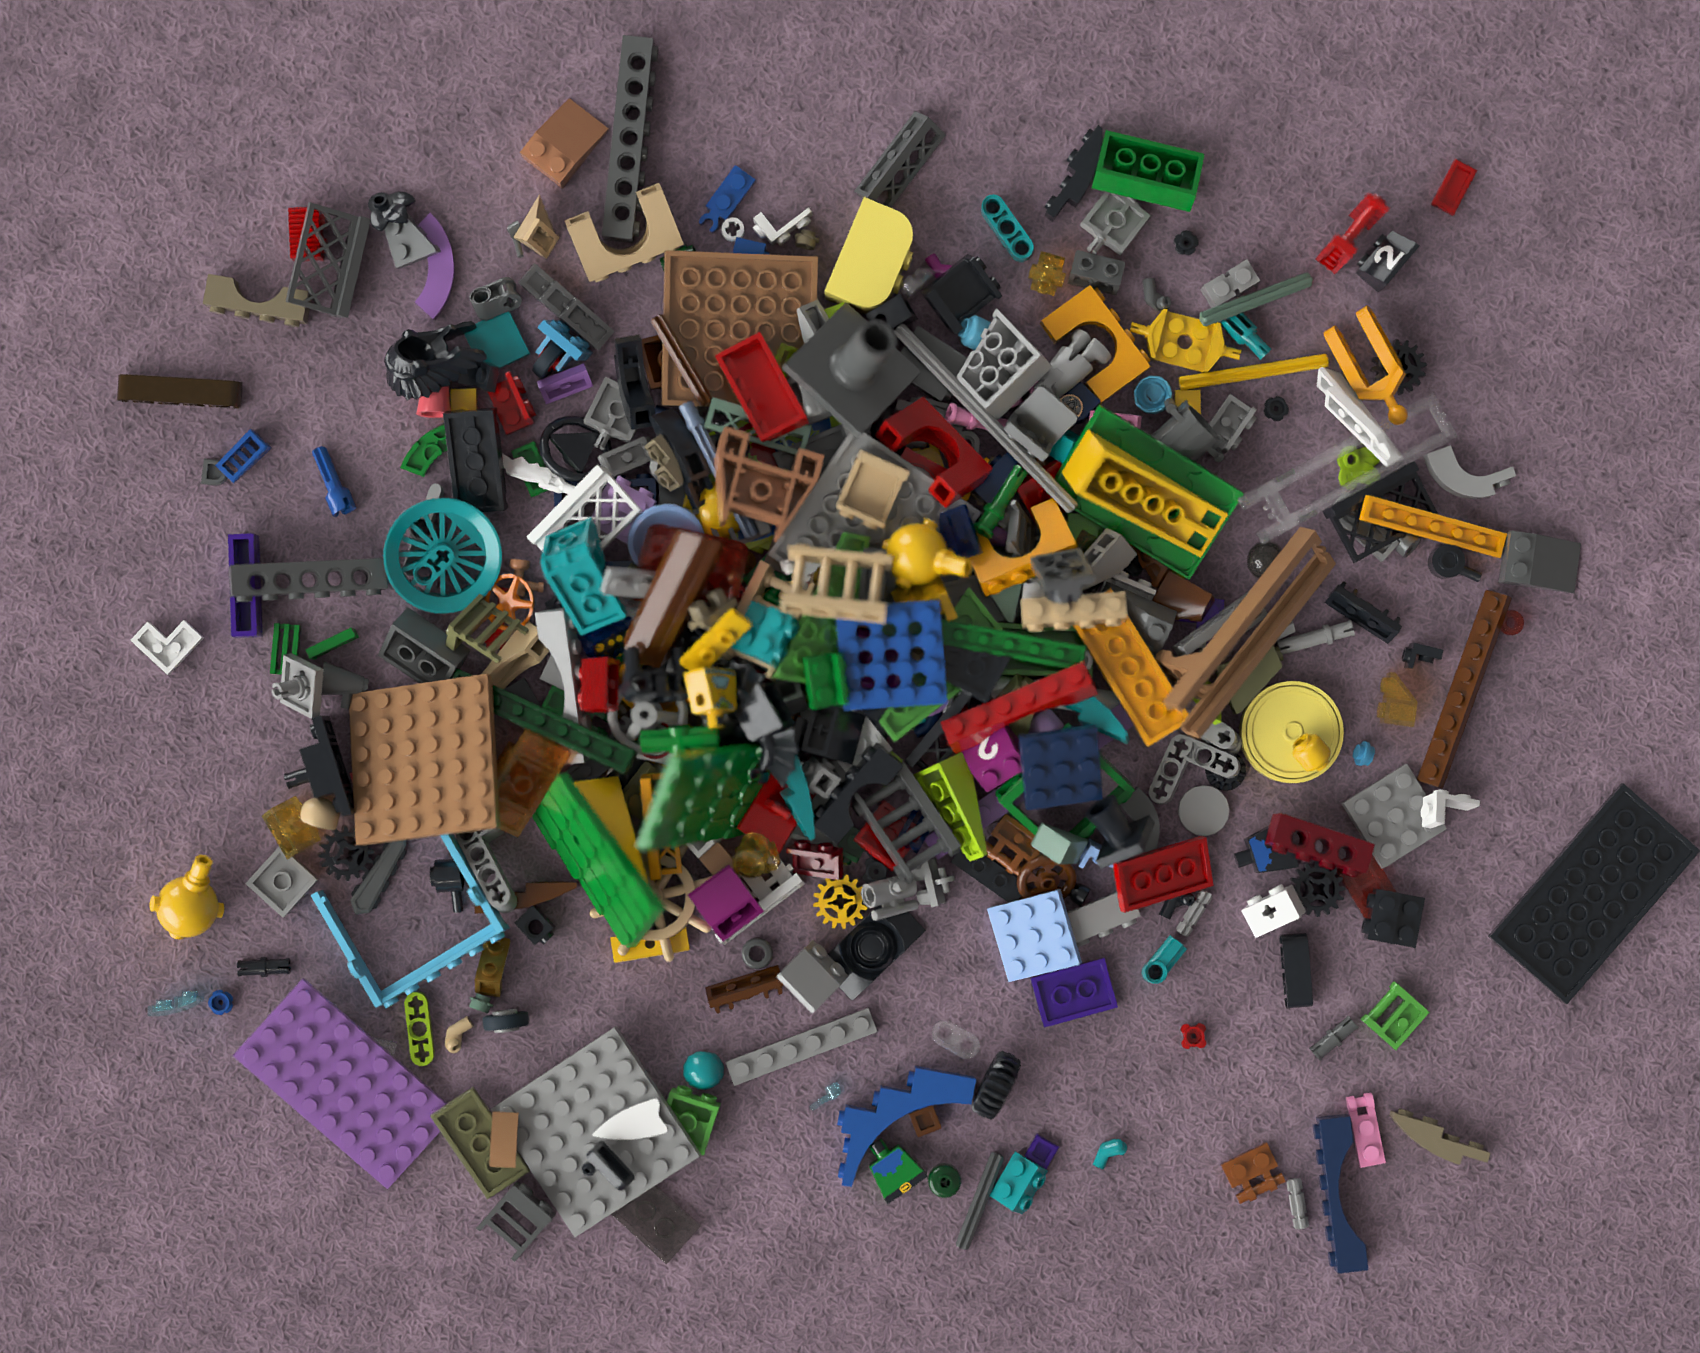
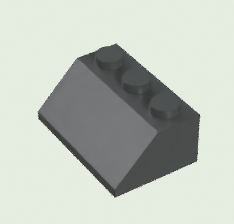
M407 607L392 624L378 656L420 684L452 679L456 669H461L471 649L461 643L455 651H452L446 647L447 635L444 631Z

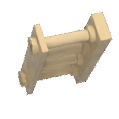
M806 544L788 545V558L795 561L791 591L781 595L782 613L885 624L886 604L881 603L879 600L883 570L892 571V556H888L883 552L870 554L814 548ZM806 562L821 564L818 590L814 596L801 593ZM831 565L847 566L844 593L840 599L827 596ZM857 568L873 569L870 596L866 602L856 601L853 598Z
M760 560L736 611L744 616L752 600L781 611V607L763 600L764 597L762 595L766 587L769 588L770 586L788 593L791 591L792 584L776 578L775 570L771 565ZM810 583L807 591L802 589L801 593L812 596L817 586ZM787 613L794 616L799 622L803 616L801 614ZM729 648L720 656L727 661H730L732 657H742L768 669L765 676L773 682L777 680V678H772L777 668L735 651L732 648Z

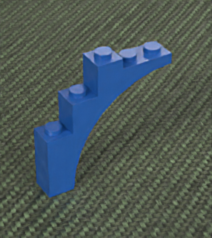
M915 1066L914 1072L909 1071L907 1086L911 1087V1091L880 1085V1090L874 1091L872 1106H876V1110L846 1105L845 1111H839L837 1122L838 1126H842L841 1133L851 1134L850 1138L845 1137L842 1152L847 1153L845 1163L840 1162L838 1178H842V1185L852 1187L857 1168L866 1150L876 1137L895 1120L914 1110L930 1105L946 1103L972 1105L976 1078Z

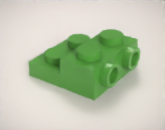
M678 1085L677 1089L672 1087L667 1103L701 1155L704 1156L721 1103L716 1102L717 1097L711 1094L702 1093V1096L692 1094V1089L683 1085Z

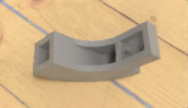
M1451 445L1423 456L1426 467L1435 482L1445 491L1461 498L1482 499L1496 494L1493 485H1495L1496 489L1511 484L1509 479L1516 476L1513 467L1487 476L1471 475L1459 466Z

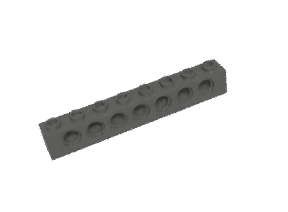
M623 35L602 228L603 240L634 243V236L639 237L640 221H636L637 211L641 212L642 207L636 192L639 191L640 186L644 187L645 171H641L642 161L647 162L648 146H644L645 136H650L651 121H647V111L652 112L653 96H649L650 86L655 87L656 71H652L653 61L657 62L659 49L658 46H654L653 38ZM636 60H643L646 63L641 70L633 69L632 64ZM633 85L643 87L642 92L638 95L631 94L629 90ZM630 110H638L640 116L636 120L627 118V113ZM630 134L636 135L638 137L637 142L633 145L625 144L624 139ZM627 159L635 162V166L631 170H624L621 167L622 163ZM624 184L632 186V192L628 195H621L619 193L620 187ZM626 209L630 212L629 217L623 221L616 218L617 212Z

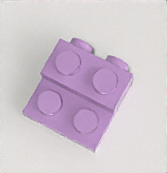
M617 476V483L642 509V512L656 506L657 501L652 499L653 493L642 487L637 491L630 487V481ZM609 482L602 492V499H613L614 488ZM601 502V517H613V502ZM618 503V517H626L633 510L627 503ZM596 508L591 517L596 516ZM601 520L600 530L609 535L612 532V521ZM634 520L616 539L628 544V533Z

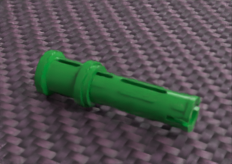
M1013 466L1012 471L993 501L984 506V513L979 521L974 522L972 525L974 531L981 536L991 539L994 535V528L999 521H1003L1005 517L1004 510L1028 475L1025 469L1020 472L1021 466Z

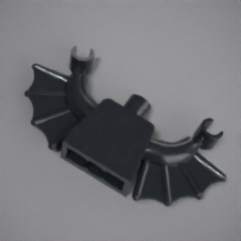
M730 659L726 664L714 663L715 669L734 670L736 672V704L738 706L734 714L739 724L733 727L734 735L740 740L748 737L751 742L759 741L762 755L759 761V768H754L750 771L751 779H756L760 773L761 777L758 780V784H766L769 780V774L766 770H769L782 787H786L788 776L796 770L794 760L799 747L795 741L796 728L791 727L796 722L774 683H763L766 676L758 673L751 663L742 665L734 659Z

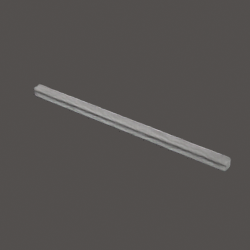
M900 324L895 329L894 334L1067 513H1071L1077 507V502L1028 454L1018 441H1013L1008 437L1004 427L973 397L905 324Z

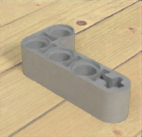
M500 815V828L474 831L473 837L469 840H465L469 832L457 833L455 836L489 903L499 912L507 914L512 912L517 906V898L489 845L490 841L501 836L506 830V821ZM485 852L484 858L481 861H476L477 856ZM496 873L495 879L492 882L487 883L488 877L491 874ZM498 891H500L504 895L503 902L500 895L497 893Z

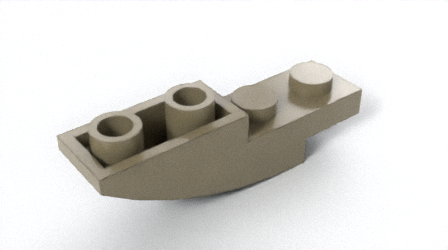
M1399 1108L1398 1113L1390 1111L1389 1116L1408 1137L1431 1153L1458 1165L1461 1164L1463 1156L1488 1163L1490 1152L1484 1150L1483 1144L1469 1140L1467 1145L1459 1142L1460 1137L1445 1133L1444 1137H1442L1444 1128L1437 1125L1438 1120L1423 1116V1119L1420 1120L1413 1117V1112Z

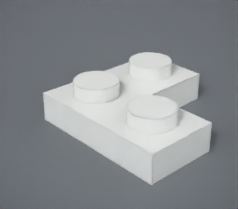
M183 620L168 637L164 636L152 623L147 622L130 641L167 675H170L204 637L187 621Z

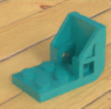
M592 517L546 535L540 559L544 576L580 635L627 617V610L619 597L604 595L600 590L605 576L603 572L605 558L597 527Z

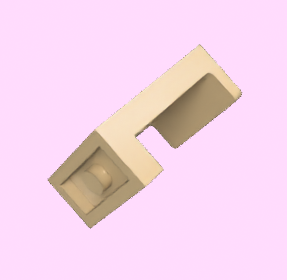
M860 449L835 505L840 509L839 514L851 520L854 519V516L864 520L863 525L877 530L878 526L885 528V521L903 481H906L910 472L903 467Z

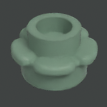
M477 993L475 998H469L471 999L470 1008L489 1013L490 1007L494 1006L489 1003L491 998Z

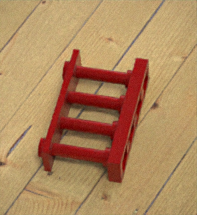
M1368 193L1349 214L1355 221L1342 236L1336 234L1315 260L1336 274L1358 250L1354 247V240L1364 228L1369 231L1389 210L1385 205L1386 201L1377 194L1371 195Z

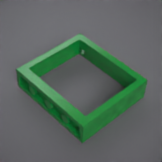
M1068 722L1062 729L1073 726ZM1099 752L1100 768L1118 784L1109 795L1116 796L1119 805L1127 802L1135 791L1134 787ZM1021 771L1008 779L994 793L999 803L1031 833L1036 835L1039 826L1013 803L1024 792ZM1084 817L1069 833L1082 838H1088L1094 833L1096 826Z

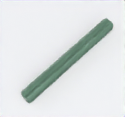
M1305 272L1200 312L1199 320L1203 326L1211 325L1311 287L1313 279L1309 273Z

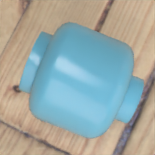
M977 315L965 318L961 323L964 329L958 333L961 344L975 351L982 339L980 336L985 328L988 329L991 322Z

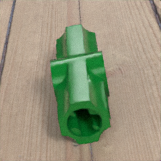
M673 725L664 729H645L640 731V748L642 753L667 751L669 753L720 748L719 729H709V726L691 727V725Z

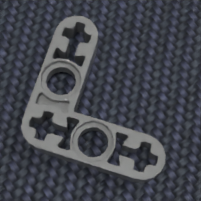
M1176 735L1170 741L1149 789V796L1157 804H1168L1172 800L1189 762L1224 778L1237 776L1241 768L1240 762L1233 755L1189 736ZM1183 740H1186L1185 744L1188 746V749L1182 750L1179 755L1183 762L1181 763L1175 758H1170L1171 753L1177 756L1179 751L1176 747L1177 742L1182 743ZM1204 749L1210 750L1212 753V758L1208 763H1201L1198 760L1200 751ZM1218 754L1221 755L1218 758L1220 761L1228 763L1229 760H1232L1231 764L1235 766L1233 770H1228L1227 773H1224L1225 768L1219 764H1216L1215 769L1212 767L1217 761ZM1167 764H1177L1178 773L1175 776L1169 777L1166 775L1165 767ZM1162 776L1167 781L1173 782L1172 786L1166 784L1164 791L1167 792V796H1162L1159 800L1155 790L1162 789L1164 782L1159 781Z

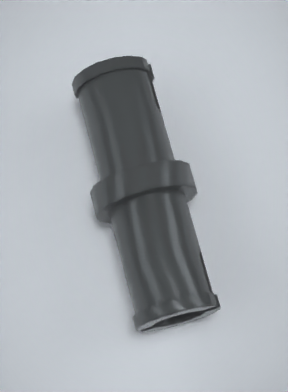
M1347 1015L1332 1030L1328 1029L1326 1031L1327 1034L1309 1049L1321 1061L1336 1046L1340 1047L1342 1045L1341 1042L1359 1027Z

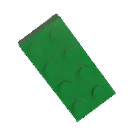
M1106 130L1101 144L1092 189L1190 212L1196 198L1205 154Z

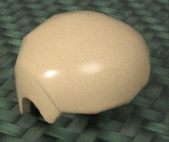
M321 797L307 800L303 804L300 813L303 822L328 830L336 829L340 813L336 812L333 802Z

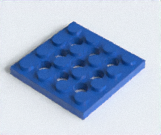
M940 599L883 603L886 604L885 623H893L897 628V633L893 636H886L883 633L882 626L884 623L836 618L838 648L846 663L844 674L850 692L848 705H843L844 710L947 704ZM912 621H918L922 624L923 631L920 634H912L908 630V624ZM859 625H867L871 630V635L867 638L859 637L856 632V628ZM918 646L924 650L925 656L923 659L915 660L911 657L910 650L913 647ZM889 648H893L898 651L899 658L894 662L886 660L884 652ZM863 650L870 651L873 655L872 662L868 664L862 663L858 657L859 653ZM917 672L924 673L927 677V682L921 686L916 685L912 680L913 674ZM888 675H898L901 679V684L898 687L889 686L886 681ZM871 676L875 680V686L871 689H865L861 685V678Z

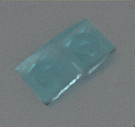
M182 991V995L174 997V1005H172V1000H156V1004L148 1006L147 1016H162L185 1011L204 1002L205 996H198V991Z

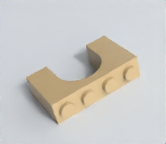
M660 183L636 192L646 218V230L642 239L630 248L615 249L606 245L599 238L588 211L565 220L589 282L594 280L595 282L603 281L611 273L628 271L636 263H648L654 260L656 255L664 253L666 250L676 251L679 246L684 245Z

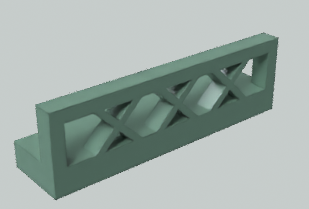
M713 397L704 427L722 433L724 427L732 425L733 429L738 430L735 423L739 420L751 422L742 406ZM714 412L727 416L730 421L723 426L711 424ZM805 425L772 441L761 442L759 438L751 436L756 433L755 430L749 432L748 441L796 455L798 450L790 448L784 438L789 435L801 438L802 441L799 449L805 450L811 427ZM781 440L783 445L777 444L775 442Z

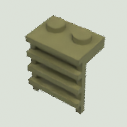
M479 594L449 624L446 630V647L455 651L464 641L496 663H499L502 657L495 652L516 630L526 635L529 629L520 624L521 620L518 618L514 620L509 617V612L506 610L500 611L496 608L495 603L491 602L489 604L483 600L484 596ZM491 614L497 617L475 640L470 637ZM504 622L510 625L488 648L482 645Z

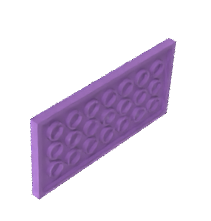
M304 978L233 1054L235 1059L386 1189L396 1181L440 1132L430 1115L446 1105L447 1102Z

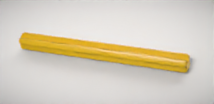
M1319 354L1181 376L1178 382L1180 390H1188L1319 369L1321 367H1328L1329 361L1327 354Z

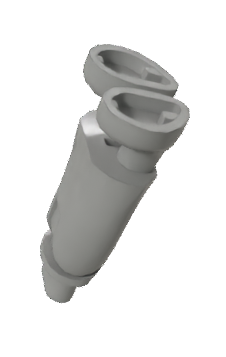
M1076 329L1071 334V344L1068 347L1062 346L1050 362L1053 367L1039 379L1034 389L1039 385H1044L1060 398L1093 371V367L1090 364L1092 361L1106 364L1111 359V355L1096 338L1091 340L1087 332Z

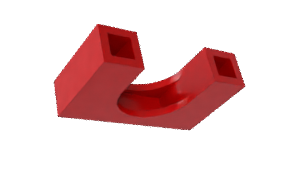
M921 397L886 419L875 435L894 453L911 442L923 441L937 447L944 454L949 468L938 475L928 491L945 509L980 486L993 470L980 454L924 397Z

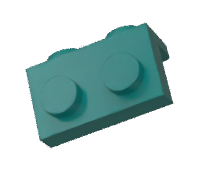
M1014 1152L990 1196L1010 1210L1023 1214L1031 1207L1036 1191L1045 1183L1048 1170L1038 1166L1020 1153Z

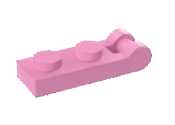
M1365 1093L1363 1097L1358 1098L1354 1096L1346 1097L1359 1167L1363 1168L1386 1163L1372 1093ZM1366 1107L1367 1113L1358 1115L1357 1108Z

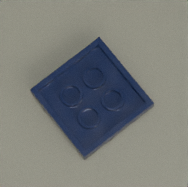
M1095 724L1019 735L1024 802L1027 811L1103 800L1098 734Z

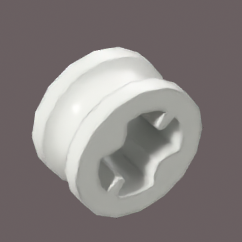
M737 218L726 219L722 224L724 238L730 242H735L736 237L742 238L744 235L743 223ZM731 223H735V227H740V230L736 232V236L726 233Z

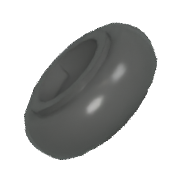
M752 938L742 948V959L750 968L762 969L772 960V947L765 939ZM754 946H761L765 950L764 958L761 961H755L749 956L750 950Z

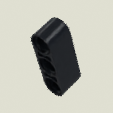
M1307 934L1280 935V944L1283 946L1280 947L1282 969L1285 970V973H1282L1284 995L1287 994V998H1284L1286 1009L1312 1007L1313 993Z

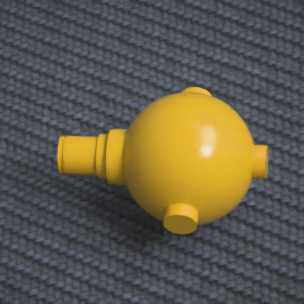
M716 481L711 482L713 488L710 491L706 488L703 490L699 501L706 499L705 505L698 507L699 513L695 516L702 525L705 538L715 540L711 528L718 531L721 540L725 541L729 540L730 537L728 529L733 527L736 534L740 527L732 512H729L724 526H719ZM686 495L683 507L692 512L693 509Z
M924 519L922 524L913 523L899 528L890 539H885L882 544V549L886 550V554L892 556L891 573L897 578L895 584L905 590H909L911 585L930 583L940 574H956L968 577L972 571V560L959 557L952 550H948L943 537L936 530L938 524L929 519Z
M197 855L192 868L185 873V876L171 880L162 888L158 896L153 895L151 897L150 910L156 911L160 924L175 939L180 940L198 936L207 931L216 918L223 917L224 903L218 902L215 891L209 885V872L213 861L206 855Z

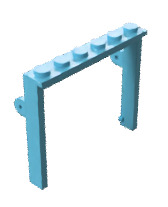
M454 834L441 835L440 837L470 886L467 890L469 897L476 906L481 905L491 924L382 991L323 890L311 895L349 961L348 968L356 979L360 980L375 1008L383 1005L385 1008L394 1005L399 1001L397 998L399 995L405 992L408 996L420 989L419 983L427 980L428 983L441 976L440 970L445 967L451 970L463 962L461 960L462 957L468 953L470 957L484 950L483 944L491 941L493 944L505 937L503 932L510 929L499 911L486 898Z

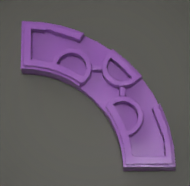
M429 213L418 227H421L426 232V237L433 245H437L441 252L428 257L427 281L415 303L435 320L445 307L451 294L455 276V263L448 236L437 219Z

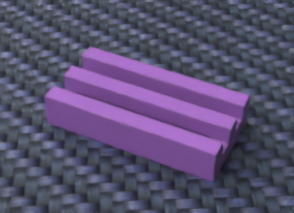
M584 363L536 381L546 404L593 387Z

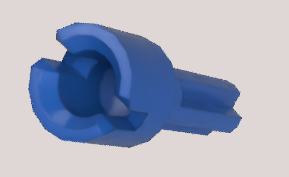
M321 446L314 449L312 454L328 490L325 499L332 516L337 517L339 511L344 515L354 511L356 505L349 488L342 487L327 448Z

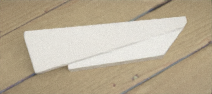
M1321 367L1318 370L1317 387L1326 395L1325 407L1386 467L1402 458L1401 453L1358 398L1345 378L1336 371Z

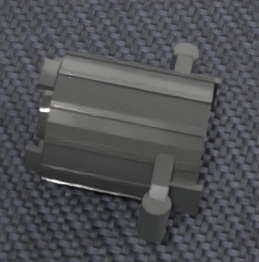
M1166 399L1164 402L1166 411L1173 416L1151 436L1194 462L1207 451L1216 462H1221L1224 459V455L1218 446L1224 441L1222 436L1217 435L1210 424L1188 404L1187 400L1178 407L1173 399Z

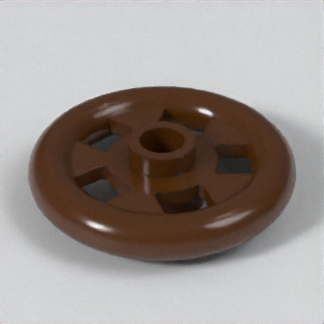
M1046 855L1037 856L1028 861L1020 870L1017 877L1018 892L1022 898L1039 895L1041 892L1061 889L1063 899H1065L1075 887L1077 880L1076 869L1073 864L1059 865ZM1058 865L1063 869L1057 873L1053 870V867ZM1040 866L1043 867L1036 872V874H1034L1033 870ZM1061 879L1066 880L1063 887H1057ZM1034 881L1036 888L1029 890L1027 883Z

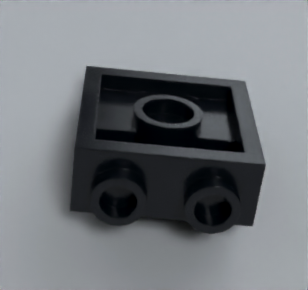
M1373 888V892L1368 894L1366 908H1369L1368 918H1364L1362 922L1361 932L1365 933L1364 938L1416 948L1425 898Z

